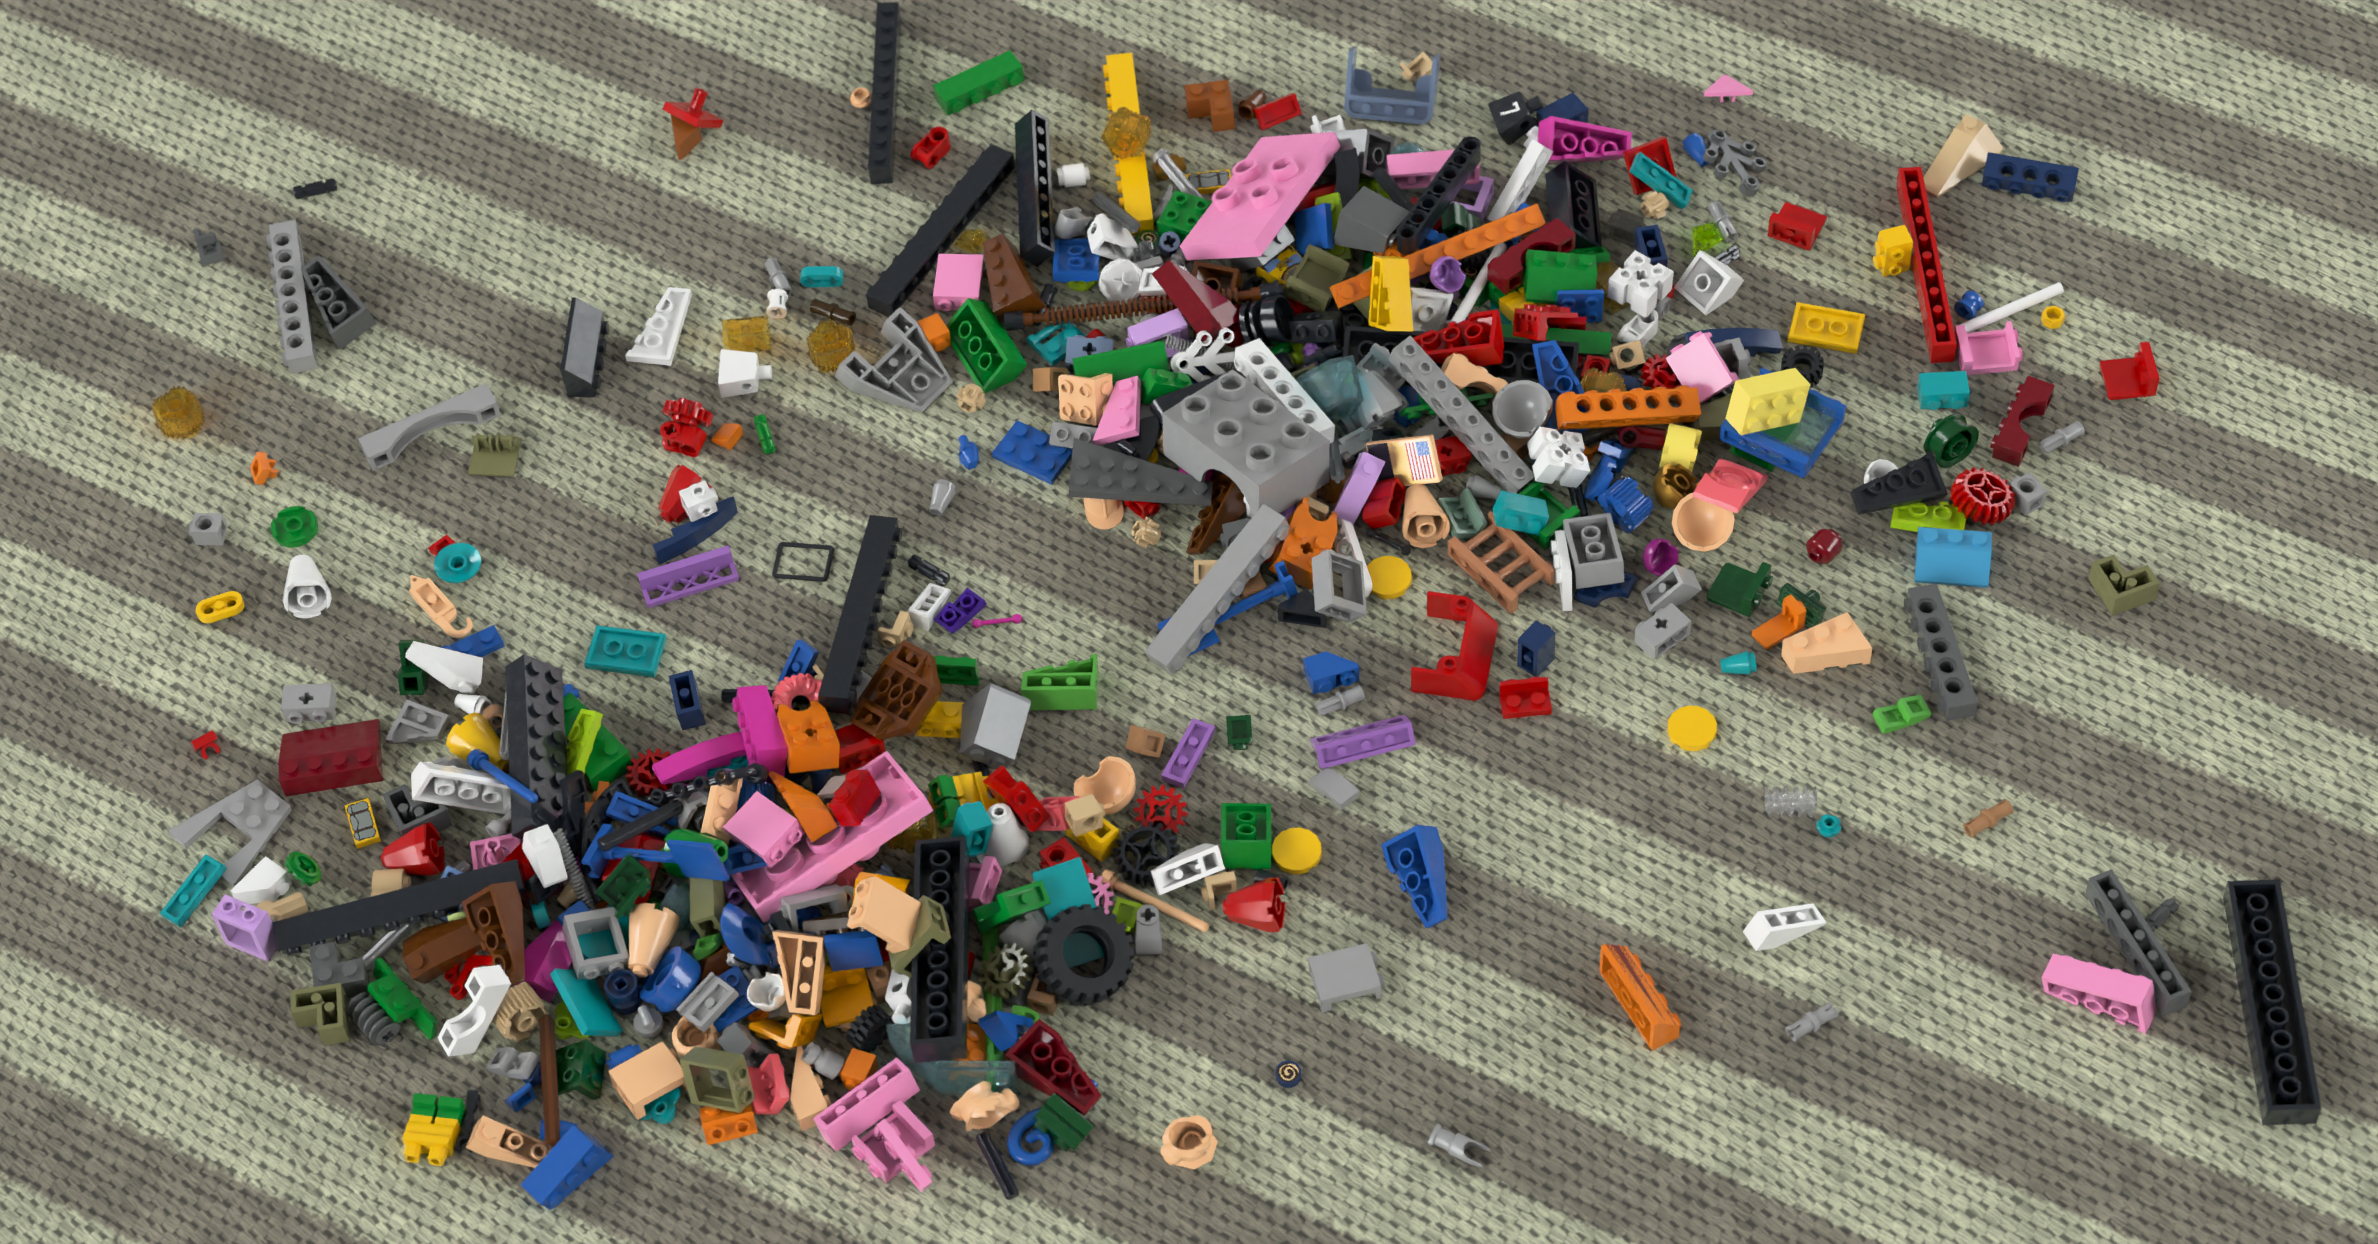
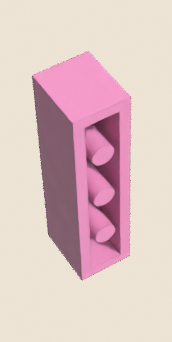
M1454 150L1387 155V173L1401 189L1428 187ZM1479 164L1465 184L1479 183Z
M895 1058L814 1117L813 1120L823 1139L837 1152L851 1142V1138L854 1135L859 1136L892 1112V1105L898 1100L904 1103L918 1093L920 1089L910 1069L898 1058Z

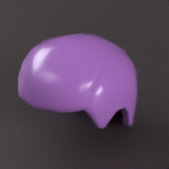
M1450 256L1438 258L1430 268L1432 285L1446 293L1457 292L1463 286L1466 276L1460 270L1461 263Z

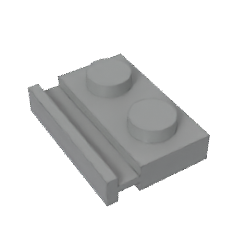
M711 972L676 1010L694 1026L705 1032L739 994L734 988Z

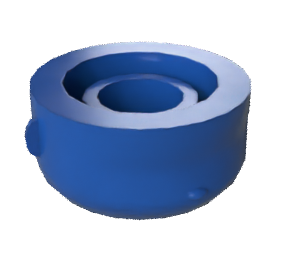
M681 947L671 948L663 954L654 973L645 977L640 988V998L647 1003L655 1005L657 1011L665 1013L676 1010L698 986L701 977L699 962Z

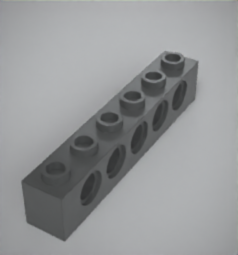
M1937 583L1908 588L1907 598L1904 599V608L1906 613H1910L1912 617L1910 619L1911 629L1913 633L1917 632L1918 650L1920 653H1924L1925 671L1931 674L1930 683L1932 691L1938 694L1937 705L1939 712H1944L1946 721L1975 716L1978 702Z
M2111 869L2089 878L2085 895L2137 976L2141 975L2153 981L2156 1005L2163 1016L2186 1008L2191 990L2113 870Z

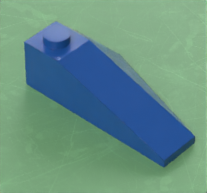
M1556 340L1532 344L1539 384L1549 392L1553 401V409L1547 421V428L1557 429L1560 435L1564 431L1582 433L1590 429L1558 430L1554 403L1559 395L1564 392L1584 394L1585 391L1569 366ZM1577 406L1579 411L1586 412L1584 407Z
M1416 825L1381 844L1388 869L1391 874H1397L1402 883L1399 886L1402 891H1408L1413 899L1411 905L1424 926L1431 928L1448 919L1444 850L1437 827Z

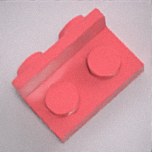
M1080 796L1044 797L1039 800L1050 815V818L1035 831H1065L1069 829L1065 819V803L1078 799Z

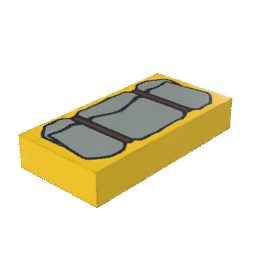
M1230 169L1185 174L1201 195L1215 193L1218 189L1224 187L1231 178Z
M369 798L344 805L357 849L381 842Z

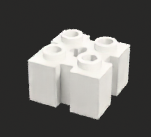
M1634 251L1625 261L1624 269L1619 267L1609 278L1607 297L1621 305L1628 302L1631 304L1632 311L1646 318L1656 307L1657 299L1662 301L1672 290L1674 271L1659 263L1653 266L1650 264V258Z
M1539 427L1527 443L1530 459L1536 460L1532 469L1535 481L1552 484L1555 480H1558L1561 486L1577 488L1590 472L1587 456L1582 453L1585 447L1582 434L1564 431L1560 435L1557 429Z

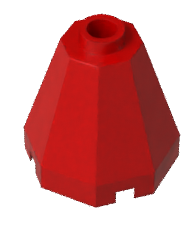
M677 465L672 470L658 507L661 512L660 517L669 524L672 522L678 524L688 518L682 506L679 491L702 482V478L697 473L684 465Z
M431 822L414 828L383 848V853L381 854L382 865L387 869H404L406 874L430 876L440 873V871L445 870V851L443 846L438 847L437 841L441 840L439 832Z
M1278 877L1267 878L1229 893L1227 899L1223 900V912L1227 914L1230 921L1266 932H1279L1280 928H1283L1286 905L1280 899V895H1284V888Z

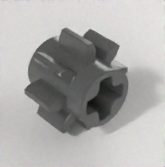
M1142 241L1138 244V248H1133L1135 263L1157 256L1160 257L1161 254L1159 245L1153 246L1152 241Z

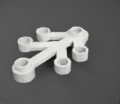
M1229 328L1221 329L1219 336L1202 356H1195L1202 346H1208L1212 341V336L1207 331H1200L1196 336V340L1186 352H1178L1172 357V370L1175 373H1188L1197 382L1211 377L1202 375L1195 366L1204 365L1216 376L1226 373L1217 364L1233 362L1235 351L1218 353V351L1225 343L1233 341V331ZM1229 332L1230 336L1227 339H1223V335ZM1207 335V340L1201 342V337ZM1186 360V365L1180 367V362Z

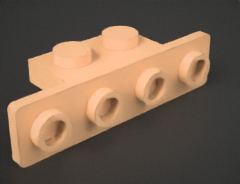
M743 778L734 780L730 786L712 785L710 787L701 833L724 841L727 847L729 846L730 837L723 826L737 811Z

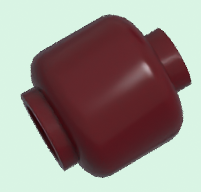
M1832 529L1818 530L1806 542L1807 555L1815 563H1830L1842 551L1840 535Z

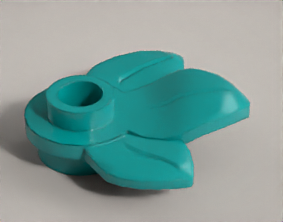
M680 1087L644 1105L646 1116L640 1119H653L656 1123L660 1124L670 1123L676 1115L675 1104L681 1096Z

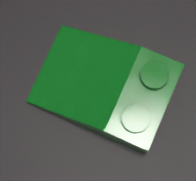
M1221 803V857L1224 868L1230 870L1239 868H1252L1254 870L1271 869V804Z

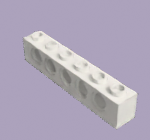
M1260 338L1236 348L1235 368L1239 372L1241 371L1249 382L1330 440V443L1334 442L1335 425Z

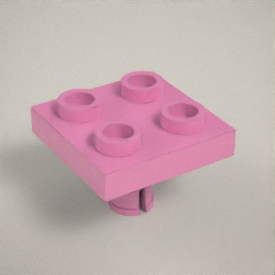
M512 834L470 842L473 870L500 864L521 843V839L513 837Z

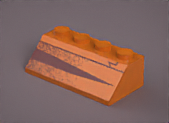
M1602 945L1599 972L1651 1050H1655L1679 1038L1681 1021L1676 1013H1671L1665 996L1662 993H1658L1655 989L1651 975L1649 973L1645 974L1641 968L1638 956L1635 953L1632 954L1627 946Z

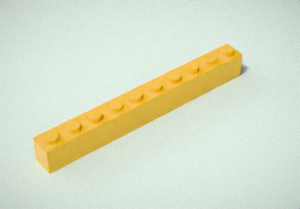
M1132 53L1106 55L1107 64L1103 65L1104 78H1108L1109 81H1105L1106 94L1111 95V97H1107L1108 111L1112 110L1113 112L1109 114L1110 127L1115 128V130H1111L1112 144L1116 143L1117 147H1113L1114 160L1119 161V163L1115 164L1116 177L1121 178V180L1117 181L1118 194H1123V197L1119 198V206L1140 222L1138 232L1133 233L1129 231L1133 236L1139 235L1144 230L1154 231Z

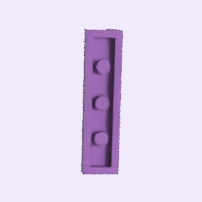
M729 545L637 573L648 608L739 580ZM730 567L732 575L726 577L717 575L721 569ZM699 576L709 577L706 583L698 584L694 582ZM676 583L686 584L685 588L681 591L672 590ZM657 589L663 591L660 597L650 600L648 592Z
M1406 715L1310 739L1311 745L1316 751L1320 769L1416 745L1412 724Z

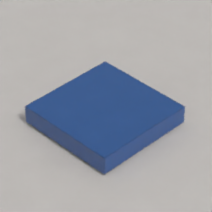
M1323 203L1294 213L1296 252L1302 258L1309 244L1319 247L1324 251L1334 249L1331 204Z
M853 931L824 936V944L833 972L883 965V956L878 937L869 931Z

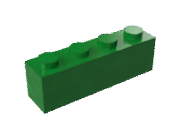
M1009 50L933 85L935 100L947 116L958 113L970 105L977 104L983 99L997 95L1001 91L1017 86L1020 82L1025 81L1023 66L1012 51Z

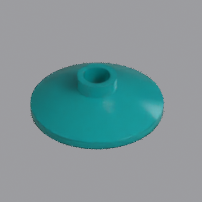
M454 543L444 547L436 555L434 569L437 576L443 581L461 583L471 579L478 573L482 560L479 551L474 546L467 543Z

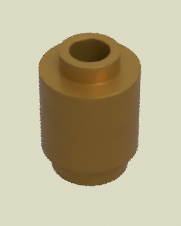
M1178 154L1169 156L1182 172L1187 169L1183 156L1179 157ZM1158 163L1152 164L1157 181L1170 179Z

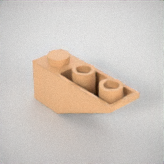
M798 1046L790 1101L800 1128L804 1131L816 1126L813 1118L832 1104L828 1095H822L820 1090L824 1088L819 1074L814 1075L812 1072V1068L815 1065L801 1060L804 1051L802 1046Z
M482 1116L475 1124L466 1146L467 1149L488 1158L534 1168L553 1148L539 1139L485 1116Z

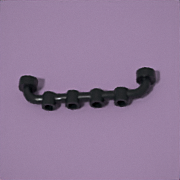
M753 763L748 768L732 771L719 769L710 778L697 776L694 778L693 783L684 784L677 782L672 786L671 790L654 789L650 796L644 797L641 801L660 808L662 805L668 804L672 799H687L692 793L698 791L709 792L712 785L722 784L730 786L734 780L747 778L751 783L762 784L768 778V770L764 765Z

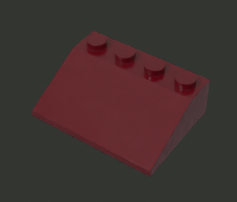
M374 719L282 734L278 767L279 782L285 796L383 781L380 720Z

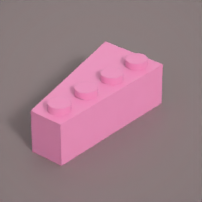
M2053 953L2042 976L2044 992L2074 1005H2078L2079 1002L2084 1003L2086 1008L2099 1015L2101 1012L2108 1013L2116 1017L2115 1022L2125 1025L2126 1022H2130L2139 1026L2137 1031L2144 1034L2147 1033L2157 1011L2153 981L2141 975L2135 976L2124 973L2119 969H2109L2098 966L2093 962H2083L2067 955L2061 956Z

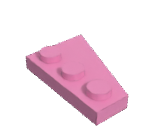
M1138 376L1116 381L1093 438L1095 445L1100 446L1139 435L1141 380Z
M883 1119L876 1124L873 1137L878 1142L882 1139L885 1141L884 1145L890 1157L895 1160L899 1158L902 1161L900 1167L921 1193L924 1192L932 1183L930 1171L924 1164L920 1166L914 1158L916 1153L908 1143L904 1145L899 1138L901 1133L893 1122L889 1124L886 1119Z

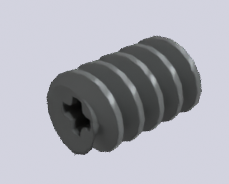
M362 992L355 996L346 1007L347 1015L352 1018L353 1022L358 1025L359 1029L364 1032V1035L374 1045L386 1044L400 1032V1025L395 1023L373 996H369L367 992Z

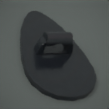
M1154 416L1140 419L1139 435L1107 443L1104 447L1148 461L1157 442L1159 421Z

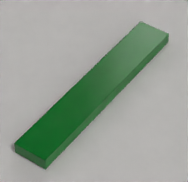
M1501 324L1503 337L1521 338L1513 336V325ZM1548 328L1546 340L1579 343V355L1610 357L1611 332Z

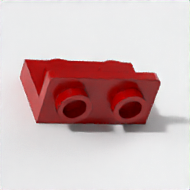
M1532 677L1521 680L1509 679L1499 682V698L1503 719L1552 714L1548 677Z

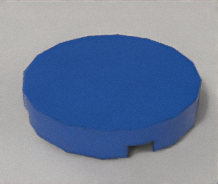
M1605 456L1596 465L1584 489V497L1592 502L1597 501L1595 497H1600L1607 490L1614 477V473L1611 472L1612 467L1616 468L1617 466L1614 459Z

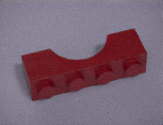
M1558 218L1550 223H1545L1541 229L1533 234H1529L1523 241L1515 246H1511L1499 257L1493 258L1488 264L1487 279L1507 295L1523 284V263L1527 250L1569 253L1575 249L1576 233Z
M2027 376L2024 384H2019L2015 394L2017 399L2016 401L2011 400L2007 410L2009 415L2007 418L2003 417L2000 423L1999 431L2001 432L1999 435L1995 434L1990 445V448H1993L1992 458L2017 467L2020 466L2027 452L2030 436L2021 428L2020 422L2030 416L2045 414L2053 397L2054 384L2031 376Z

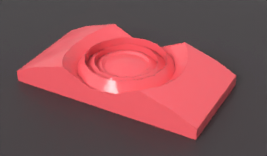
M1721 458L1718 459L1709 474H1704L1692 497L1738 513L1767 482L1769 475Z

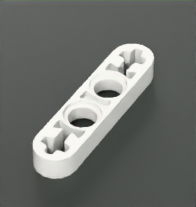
M1339 518L1337 519L1338 531L1333 543L1336 553L1351 556L1353 559L1363 562L1366 598L1371 593L1373 585L1352 523ZM1350 544V550L1346 554V548Z

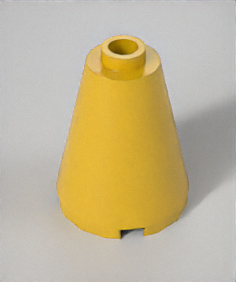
M475 712L463 717L465 721L460 726L457 723L453 726L446 741V746L453 755L467 761V756L472 750L481 749L488 754L489 761L505 773L509 772V759L504 761L501 759L502 756L499 755L500 738L482 714Z

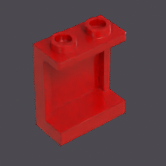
M1002 765L983 780L997 801L1008 805L1020 824L1031 833L1050 818L1048 812L1025 782L1019 781L1016 783Z

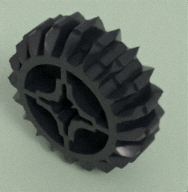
M1140 821L1138 824L1139 828L1135 829L1133 825H1130V833L1126 831L1121 832L1124 840H1116V844L1119 847L1113 849V853L1117 855L1113 858L1114 864L1118 865L1116 868L1117 872L1123 873L1122 877L1125 881L1131 878V885L1135 886L1140 881L1141 888H1145L1146 883L1150 882L1151 887L1154 888L1155 883L1152 873L1146 870L1150 866H1160L1179 855L1178 852L1181 848L1180 845L1176 844L1178 841L1177 837L1170 836L1171 830L1169 828L1163 831L1161 823L1154 828L1153 821H1149L1148 826L1144 827L1143 822ZM1148 838L1144 843H1136L1138 840ZM1158 840L1167 848L1166 858L1156 851ZM1128 851L1138 858L1136 869L1127 862ZM1149 851H1151L1152 855H1147L1145 858H1143L1142 854H1147Z

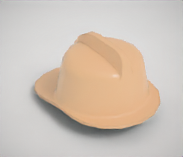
M1084 498L1086 517L1093 527L1111 529L1122 521L1124 515L1122 500Z

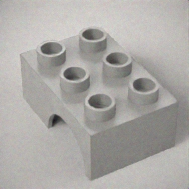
M1234 370L1221 375L1217 380L1196 393L1187 396L1183 401L1162 413L1164 455L1199 482L1205 481V475L1209 469H1216L1226 474L1242 491L1250 507L1252 517L1262 504L1280 514L1299 502L1303 497H1307L1329 482L1330 440Z

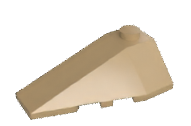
M1968 114L1962 118L1923 177L1927 193L1938 198L1956 187L1960 181L1967 177H1972L1976 174V171L1985 167L1988 152L1996 154L2002 152V145L1986 123Z

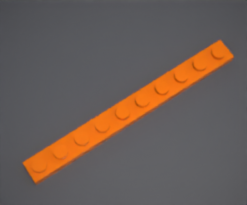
M1538 204L1403 257L1408 259L1410 280L1429 273L1431 265L1440 257L1450 256L1459 261L1541 228L1546 222ZM1372 270L1330 287L1338 309L1370 296Z

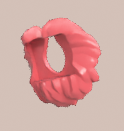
M799 673L798 675L785 677L784 680H781L775 686L772 697H770L775 713L777 711V704H785L788 708L792 709L791 702L794 697L799 695L805 696L809 701L817 700L819 702L818 694L822 681L814 679L809 673L806 675Z

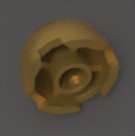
M1667 463L1654 477L1652 488L1657 502L1661 506L1674 510L1680 500L1688 494L1694 493L1697 487L1694 483L1696 477L1681 464L1673 466Z

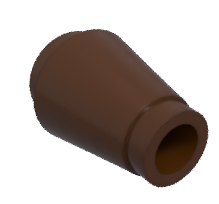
M1256 90L1242 100L1238 108L1240 116L1246 120L1256 118L1254 108L1263 105L1266 100V94L1261 90Z

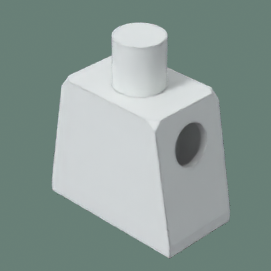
M1106 214L1097 215L1087 230L1093 254L1112 260H1130L1134 255L1133 248H1138L1130 232L1118 221L1108 218Z
M721 350L718 379L721 398L758 392L760 379H772V366H760L756 353Z
M892 969L885 999L894 1011L892 1020L898 1025H905L910 1023L912 978L904 974L900 975Z

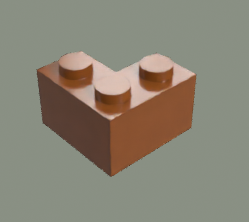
M1228 80L1184 85L1188 118L1210 116L1213 132L1235 129L1234 111Z

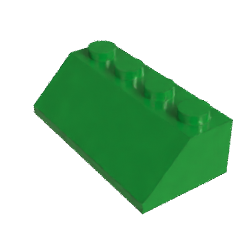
M967 298L946 325L950 331L951 346L976 385L982 388L983 393L990 392L1015 381L1027 366L1024 358L987 302Z
M1164 340L1072 358L1074 376L1092 378L1104 373L1112 374L1113 388L1116 381L1138 376L1142 380L1148 368L1164 369L1170 372Z

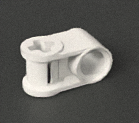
M1653 309L1646 318L1637 314L1629 323L1621 328L1617 337L1618 341L1629 343L1641 339L1644 348L1646 343L1658 332L1657 312Z

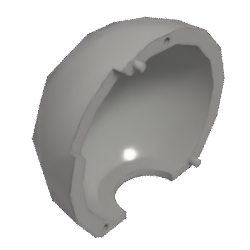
M1519 380L1505 385L1496 394L1492 403L1493 417L1497 426L1507 435L1518 439L1531 438L1539 427H1544L1553 409V401L1549 392L1540 384L1530 380Z

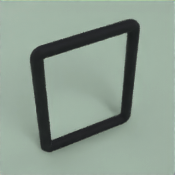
M781 542L778 545L772 576L780 579L825 582L828 580L834 547L831 545ZM783 546L829 550L824 577L777 574Z

